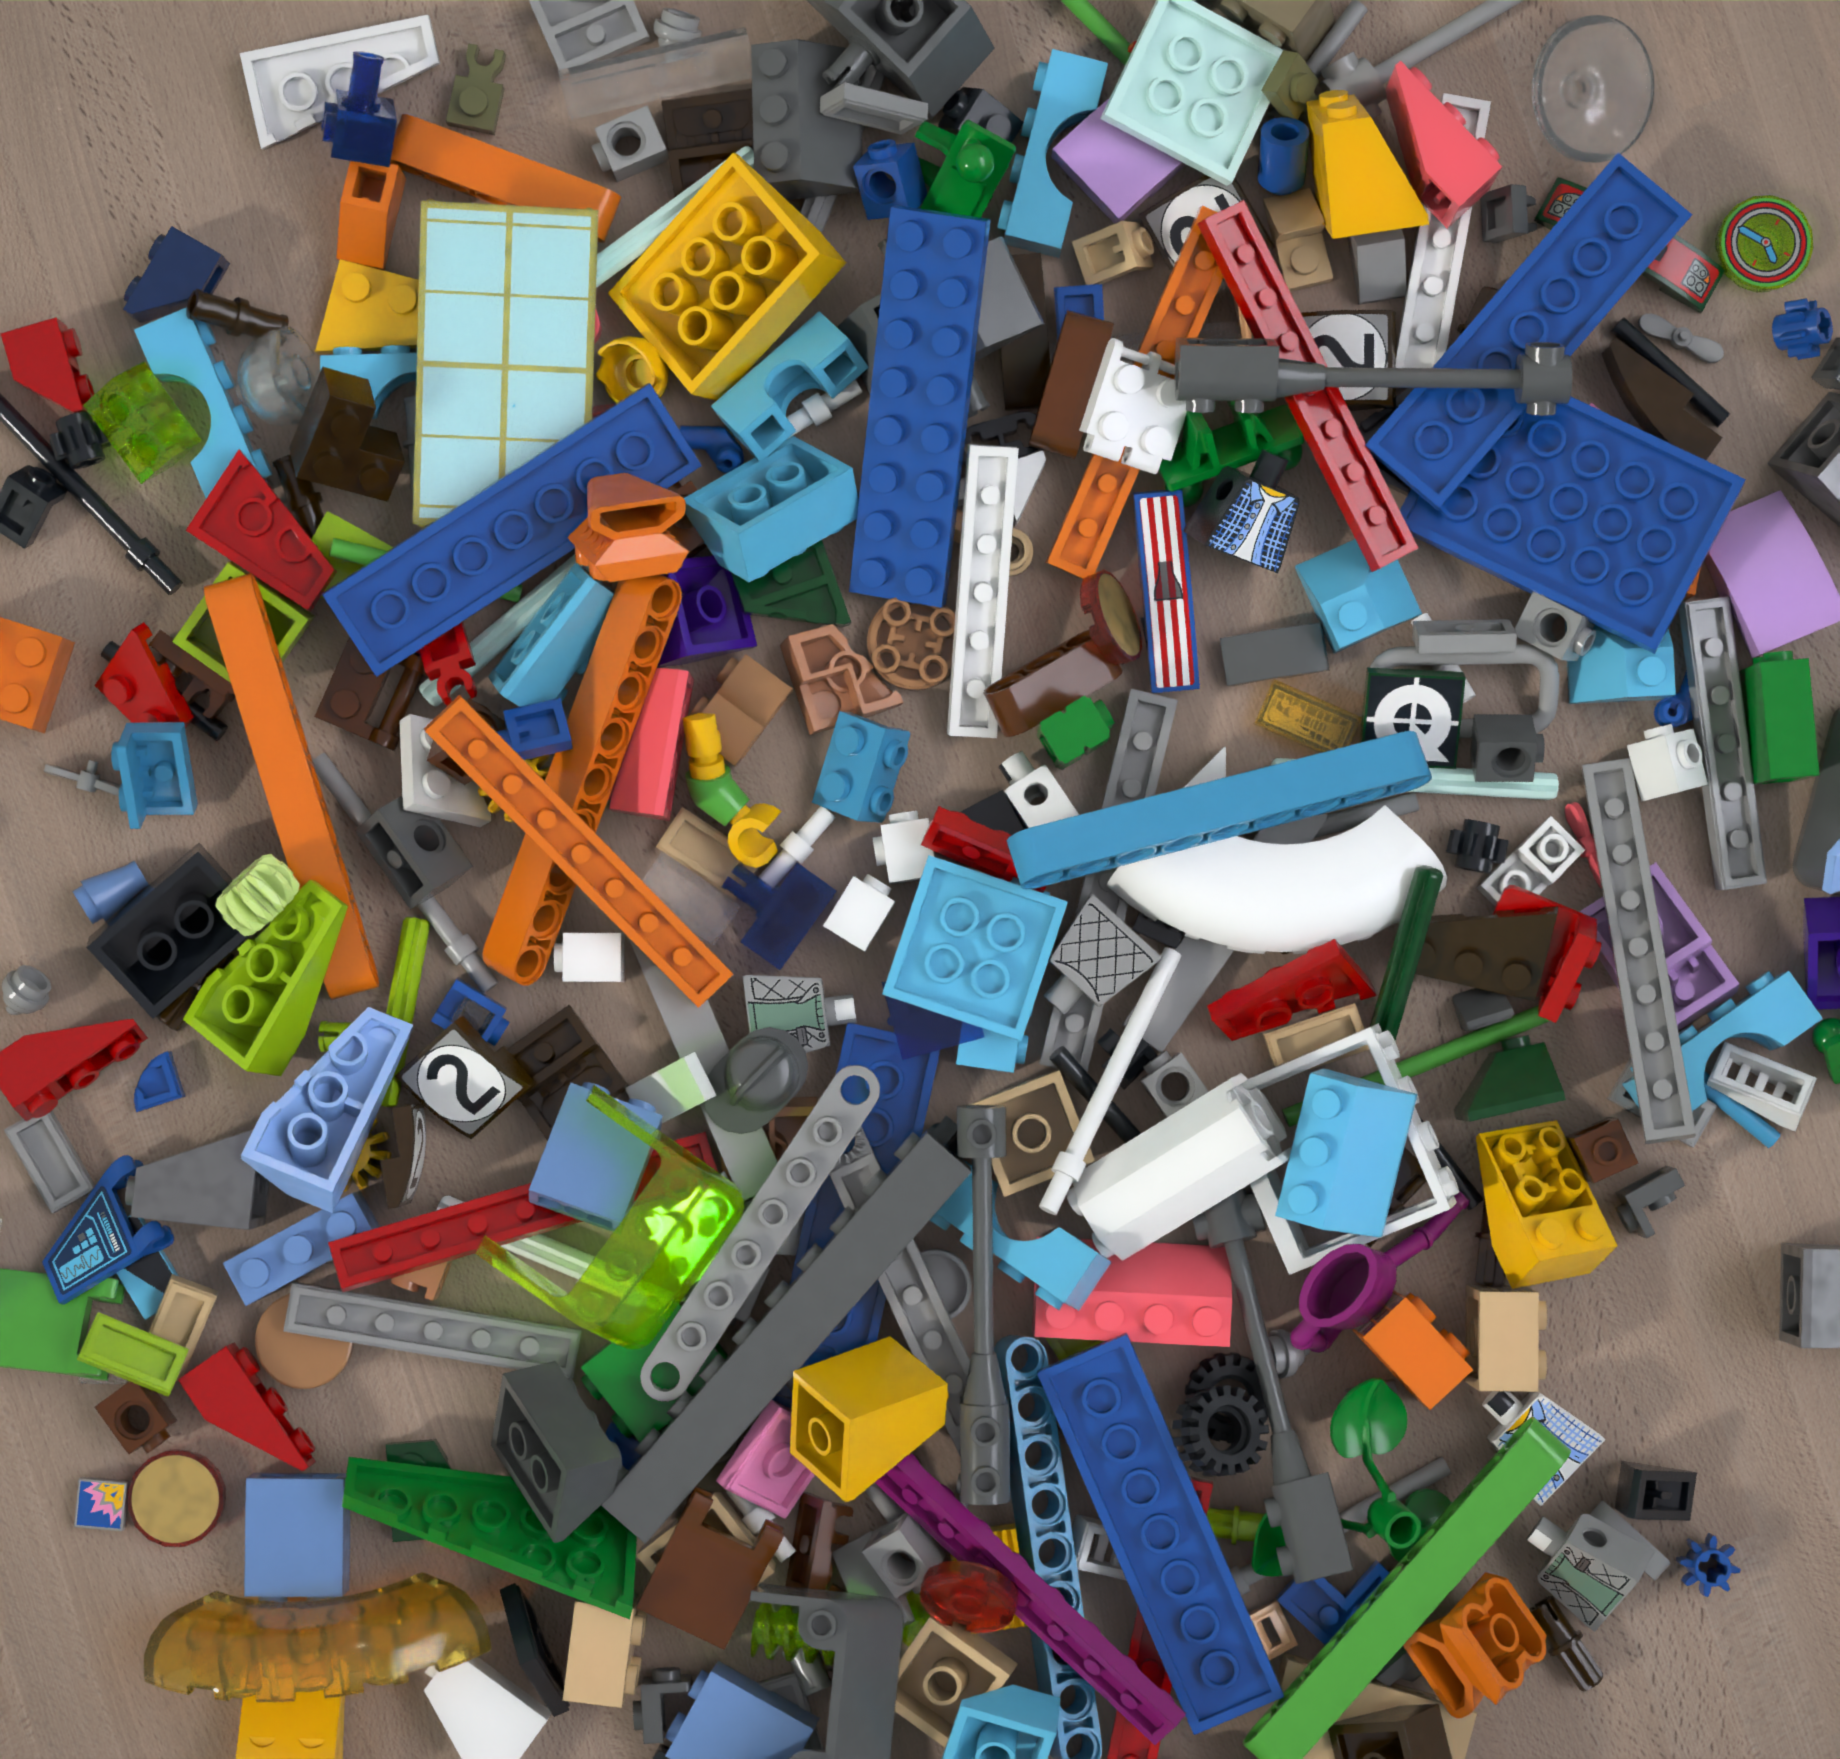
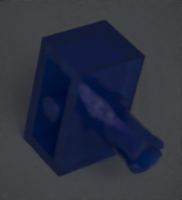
M354 51L348 91L336 89L334 103H324L321 131H323L322 141L329 142L331 158L390 167L397 117L393 99L377 96L381 67L384 63L383 56L370 52Z
M739 862L732 870V873L746 882L747 886H741L728 876L721 888L728 890L757 911L755 914L757 917L756 921L740 942L777 969L782 970L837 894V891L799 863H796L781 886L776 885L773 888Z

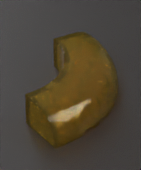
M420 1572L407 1579L374 1590L313 1601H259L214 1591L178 1608L159 1623L151 1634L144 1653L143 1673L145 1682L185 1695L194 1692V1688L214 1691L215 1700L229 1701L231 1698H246L255 1695L256 1702L295 1701L296 1692H314L324 1689L325 1698L363 1693V1683L371 1685L393 1683L394 1686L409 1682V1672L435 1665V1669L438 1672H442L487 1653L492 1648L486 1622L478 1606L469 1595L452 1583Z

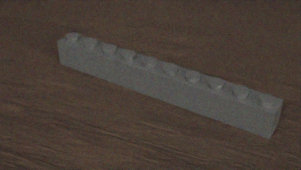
M928 1129L920 1137L912 1132L894 1152V1155L900 1159L888 1174L881 1169L876 1172L861 1190L867 1196L862 1204L855 1211L847 1206L829 1227L835 1233L823 1248L817 1243L813 1244L796 1264L802 1270L797 1278L790 1285L782 1280L764 1301L770 1307L769 1310L758 1322L750 1317L732 1337V1340L737 1344L726 1359L717 1354L699 1375L705 1383L693 1396L685 1391L667 1411V1414L673 1418L661 1433L653 1427L634 1449L640 1457L628 1470L622 1465L617 1474L614 1493L601 1506L642 1542L647 1543L793 1376V1371L799 1369L972 1172L971 1167L960 1157H957L951 1149Z

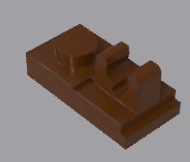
M159 630L149 643V646L160 653L156 658V662L159 665L167 662L172 674L177 678L180 677L183 671L193 677V680L182 694L189 705L195 701L198 695L211 691L209 695L210 705L205 709L203 715L210 720L216 719L227 703L235 699L231 683L173 643L174 639Z
M802 1493L792 1544L796 1552L790 1556L785 1586L826 1590V1585L830 1582L833 1571L831 1544L845 1545L849 1541L848 1535L834 1530L835 1521L840 1516L853 1517L854 1511L851 1507L829 1501L812 1493Z

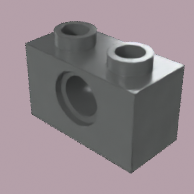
M402 796L377 809L355 830L410 910L449 888L473 867L460 845L456 843L441 820L436 817L403 810Z

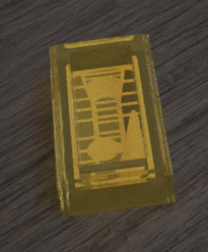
M1273 679L1254 725L1322 753L1350 746L1362 717Z

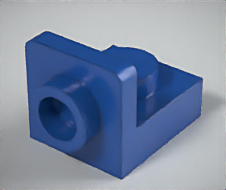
M561 698L503 711L506 729L497 731V733L524 760L573 749Z

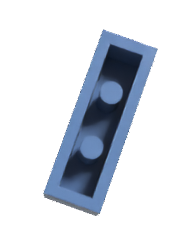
M360 1190L340 1199L333 1213L321 1209L223 1262V1265L245 1306L332 1261L328 1242L380 1226Z

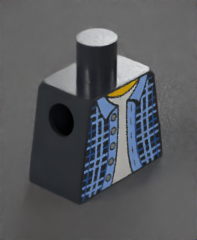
M1262 449L1251 474L1231 466L1222 468L1186 524L1184 532L1205 546L1278 573L1300 505L1297 496L1278 486L1289 461L1275 453Z

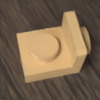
M1120 221L1072 241L1086 285L1104 284L1135 270L1146 271L1154 267L1151 258L1154 252L1153 243L1149 233L1144 227H1141L1139 222Z

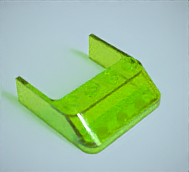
M593 1085L588 1091L586 1101L655 1149L661 1157L660 1168L568 1293L486 1235L479 1242L475 1254L579 1327L623 1348L635 1350L647 1346L654 1339L740 1221L744 1211V1198L740 1189L733 1182L600 1088Z

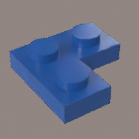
M1376 1560L1344 1595L1325 1577L1295 1584L1293 1578L1275 1598L1319 1641L1326 1645L1390 1572Z

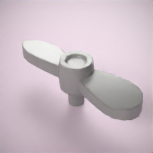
M1652 313L1644 314L1639 319V327L1644 333L1670 341V344L1675 349L1686 348L1694 356L1707 363H1716L1723 358L1724 351L1719 343L1707 338L1694 336L1688 328H1676L1662 317Z
M89 760L87 769L81 770L80 773L54 765H45V773L77 781L76 788L94 793L96 789H100L119 796L121 784L101 780L100 775L96 773L97 761Z

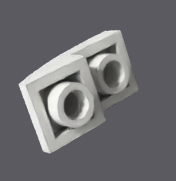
M1550 816L1505 859V863L1499 864L1477 889L1494 906H1496L1504 888L1508 885H1516L1540 895L1547 886L1553 884L1585 849Z

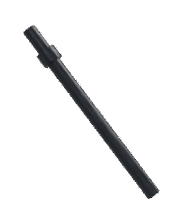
M0 393V421L127 552L125 558L138 571L145 570L168 595L175 593L182 586L183 582L158 557L160 551L146 537L141 539L74 469L70 468V465L65 460L56 461L52 446Z

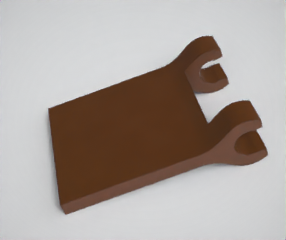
M696 1486L687 1500L681 1517L636 1604V1608L725 1650L750 1601L751 1591L757 1587L767 1565L782 1542L784 1527L765 1519L753 1546L703 1522L713 1503V1493Z

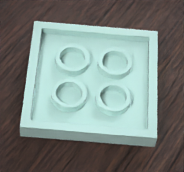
M1156 0L1100 119L1228 186L1233 182L1270 103L1261 90L1283 49L1192 0Z

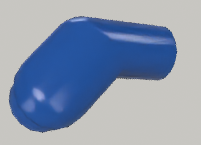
M680 425V431L691 449L705 450L720 472L727 474L743 464L744 455L742 447L724 427Z
M1687 670L1679 692L1675 696L1659 701L1654 709L1655 720L1660 726L1672 724L1673 728H1676L1693 720Z

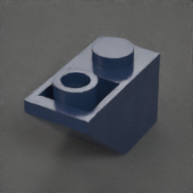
M171 226L166 236L163 234L159 235L151 246L148 254V259L151 262L143 276H136L129 284L124 295V301L127 303L123 310L133 319L142 323L186 308L189 297L196 288L206 293H214L230 263L222 254Z

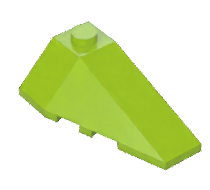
M309 880L254 940L247 939L237 949L240 953L224 969L217 968L206 978L183 1020L245 1071L282 1076L306 1034L348 906L318 882Z

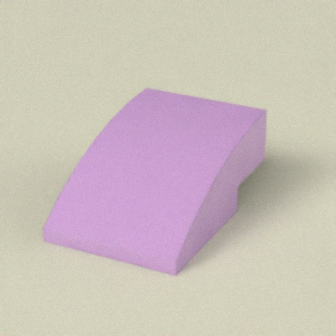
M1107 99L1052 149L1051 158L1115 224L1124 221L1148 197L1151 198L1186 164L1100 119L1109 101Z
M1777 491L1730 511L1704 561L1720 597L1729 596L1731 614L1734 616L1751 658L1839 622L1840 595L1814 543L1782 491Z
M1655 862L1650 866L1679 1031L1738 992L1739 982L1712 947V939ZM1601 897L1580 912L1597 919V941L1602 943L1598 958L1619 989L1604 898Z

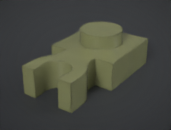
M468 43L466 60L470 70L468 77L455 76L446 123L452 127L495 135L505 89L503 84L494 83V79L504 67L506 54L503 50L495 49L493 61L489 65L482 66L477 63L480 51L478 45Z
M1283 50L1261 91L1281 117L1297 119L1303 122L1309 129L1307 102L1319 100V96H1316L1314 93L1319 80L1298 52Z

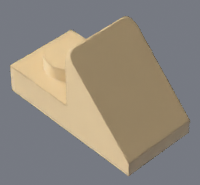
M1307 188L1288 195H1278L1263 199L1272 242L1276 247L1274 250L1279 271L1283 275L1289 291L1292 292L1332 282L1333 274L1322 234L1326 224L1311 189Z

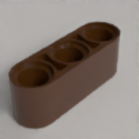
M1071 310L1066 311L1028 446L1072 459L1076 458L1084 433L1079 431L1106 346L1112 335L1114 323Z
M1096 627L1077 634L994 682L984 690L983 694L1005 737H1012L1032 729L1044 719L1058 711L1064 710L1066 706L1084 695L1088 696L1114 681L1122 674L1123 670L1104 629Z

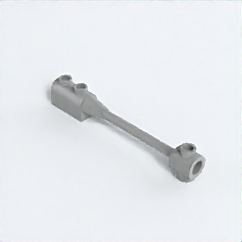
M1486 0L1375 67L1364 57L1358 59L1353 51L1320 70L1324 77V80L1320 82L1321 91L1323 93L1331 90H1346L1348 95L1354 94L1373 119L1382 113L1378 104L1386 99V91L1383 84L1389 81L1398 62L1402 61L1409 69L1524 0Z

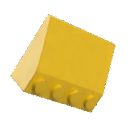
M732 153L613 286L608 294L643 337L657 349L658 355L692 395L717 401L746 374L847 262L807 218L738 154Z

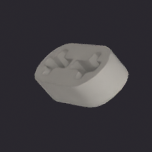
M1603 1500L1589 1514L1655 1551L1644 1571L1654 1581L1671 1564L1662 1553Z

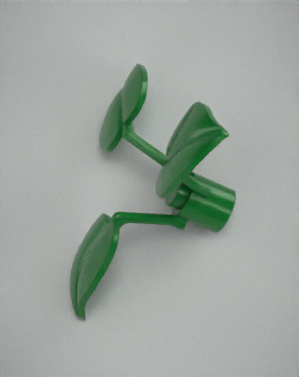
M1371 1378L1351 1389L1340 1401L1331 1420L1330 1437L1336 1452L1342 1457L1354 1458L1362 1455L1363 1463L1381 1491L1382 1497L1375 1499L1370 1504L1367 1512L1368 1523L1363 1524L1342 1518L1341 1522L1344 1529L1363 1533L1368 1538L1378 1534L1388 1543L1391 1555L1396 1561L1400 1562L1452 1502L1440 1491L1428 1488L1419 1489L1410 1494L1405 1504L1396 1499V1494L1389 1488L1373 1462L1372 1453L1377 1455L1386 1454L1400 1443L1407 1429V1412L1401 1398L1389 1388L1382 1378ZM1267 1512L1257 1527L1251 1565L1256 1574L1270 1577L1283 1576L1276 1547L1285 1546L1286 1544L1281 1526L1271 1528Z

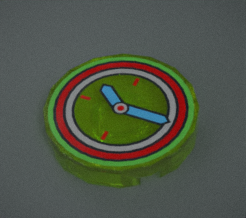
M1773 195L1753 196L1735 205L1721 221L1715 238V247L1721 262L1720 266L1725 269L1724 274L1737 286L1756 293L1778 290L1793 283L1808 266L1814 249L1812 228L1804 213L1790 201Z

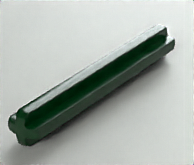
M1427 865L1417 867L1414 871L1370 1023V1027L1379 1023L1382 1032L1388 1030L1394 1040H1396L1443 879V874L1440 870Z

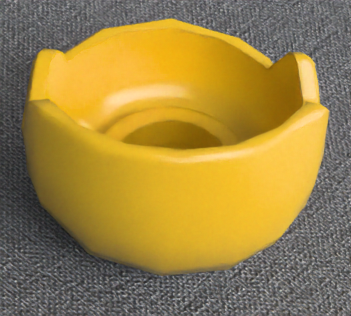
M624 336L614 339L598 350L597 353L602 359L596 377L605 386L607 394L614 402H620L648 383L652 385L658 397H662L667 387L669 369L667 364L658 355L657 349L645 338Z

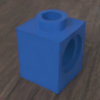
M892 139L877 141L868 146L866 153L853 166L867 220L889 218L890 207L895 205L918 208L927 196L915 143L896 144L895 140ZM885 172L891 175L894 181L889 179L886 176Z

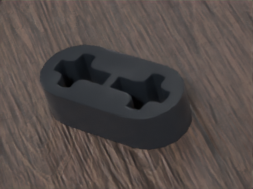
M1018 412L971 425L966 430L964 448L971 444L972 436L979 435L982 442L998 439L999 445L997 446L1019 448L1018 459L1039 452L1041 449L1030 446L1024 447L1021 440L1008 443L1004 441V437L1017 433V424L1025 422L1028 429H1033L1036 414ZM964 450L963 465L966 466L967 454Z

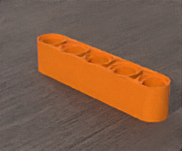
M402 114L385 158L387 163L398 165L405 172L494 205L597 210L596 242L598 243L605 242L622 198L614 191L407 114Z

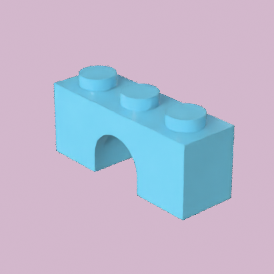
M818 311L712 404L711 408L732 435L761 463L796 432V429L786 417L787 407L795 396L805 390L818 388L825 391L833 399L869 367L849 338Z

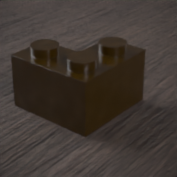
M322 366L289 450L296 478L388 502L405 460L397 432L370 425L376 411V405L368 379Z

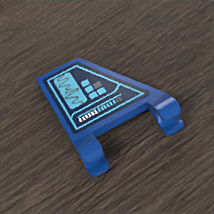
M124 1155L110 1165L42 1261L59 1304L65 1305L143 1256L158 1252L173 1244L174 1235L171 1228L167 1225L161 1226L158 1221H151L145 1224L134 1234L116 1191L125 1188L129 1176H135L136 1168L143 1166L140 1160L134 1161L131 1156Z

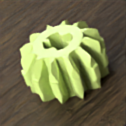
M272 854L262 855L244 869L222 891V894L217 898L216 907L223 915L222 918L233 929H237L243 936L253 935L284 910L285 906L298 893L300 883L283 861H279Z

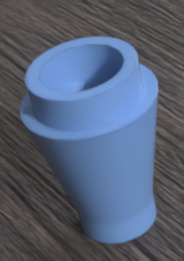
M135 861L126 866L80 881L82 886L72 892L91 923L94 924L101 919L107 922L149 884Z

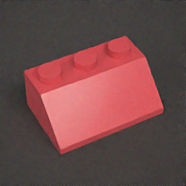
M668 668L656 669L608 800H611L609 807L611 811L670 821L685 736L682 718L688 716L694 685V678L689 671Z

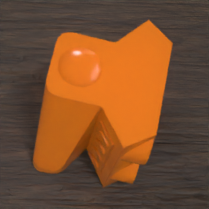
M629 473L598 476L589 480L587 485L588 517L567 538L575 546L576 563L589 566L590 577L596 580L615 582L674 573L683 566V561L689 551L667 530L685 515L686 502L680 494Z
M1485 1572L1446 1616L1419 1627L1403 1646L1449 1714L1460 1719L1471 1714L1484 1695L1497 1705L1507 1692L1521 1686L1524 1680V1672L1530 1665L1544 1659L1547 1635L1506 1577Z

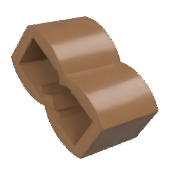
M747 654L744 655L740 662L734 657L728 661L716 678V681L722 684L712 700L703 696L689 714V716L697 713L715 714L717 730L720 732L722 750L719 753L735 767L739 765L793 692V688Z

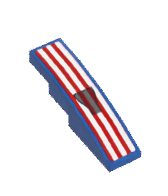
M1182 489L1176 491L1133 493L1150 689L1152 693L1200 689L1187 533L1184 532L1186 523Z

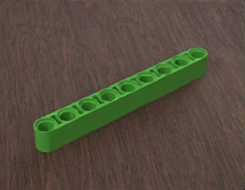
M1535 1417L1525 1421L1284 1691V1697L1276 1700L1245 1737L1243 1745L1258 1759H1303L1557 1473L1570 1456L1571 1449Z

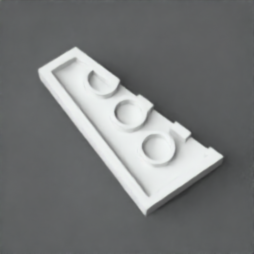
M429 15L240 53L262 150L440 65Z

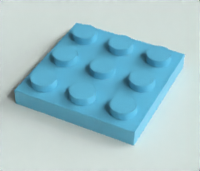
M928 855L882 995L1022 1041L1068 901L1032 889H1023L1020 885Z

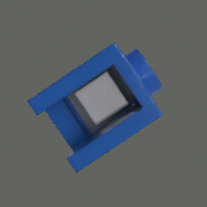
M459 977L456 978L431 1019L433 1023L446 1029L463 1015L481 1037L493 1046L498 1043L510 1021L503 1018L507 1007L483 994Z

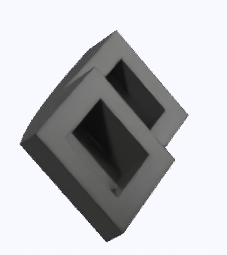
M1322 623L1291 626L1220 638L1227 686L1330 671Z

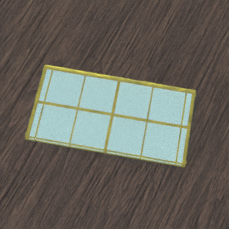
M433 199L421 200L412 524H417L420 527L429 525L592 420L599 210H593L590 207L571 209L434 201Z

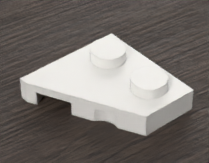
M409 714L401 719L399 724L403 810L476 827H482L491 822V813L487 809L484 798L479 795V786L474 781L463 785L427 761L433 739L425 732L424 728L433 719Z

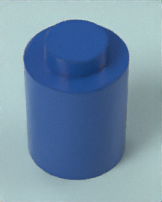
M1279 117L1267 121L1261 128L1257 179L1259 184L1272 194L1288 195L1299 190L1305 184L1309 129L1303 122L1294 118Z

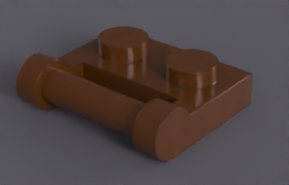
M349 637L314 717L395 751L400 740L396 736L400 728L399 721L404 718L422 676H427L421 657L412 654L398 663L405 667L380 726L376 728L367 723L391 668L376 677Z

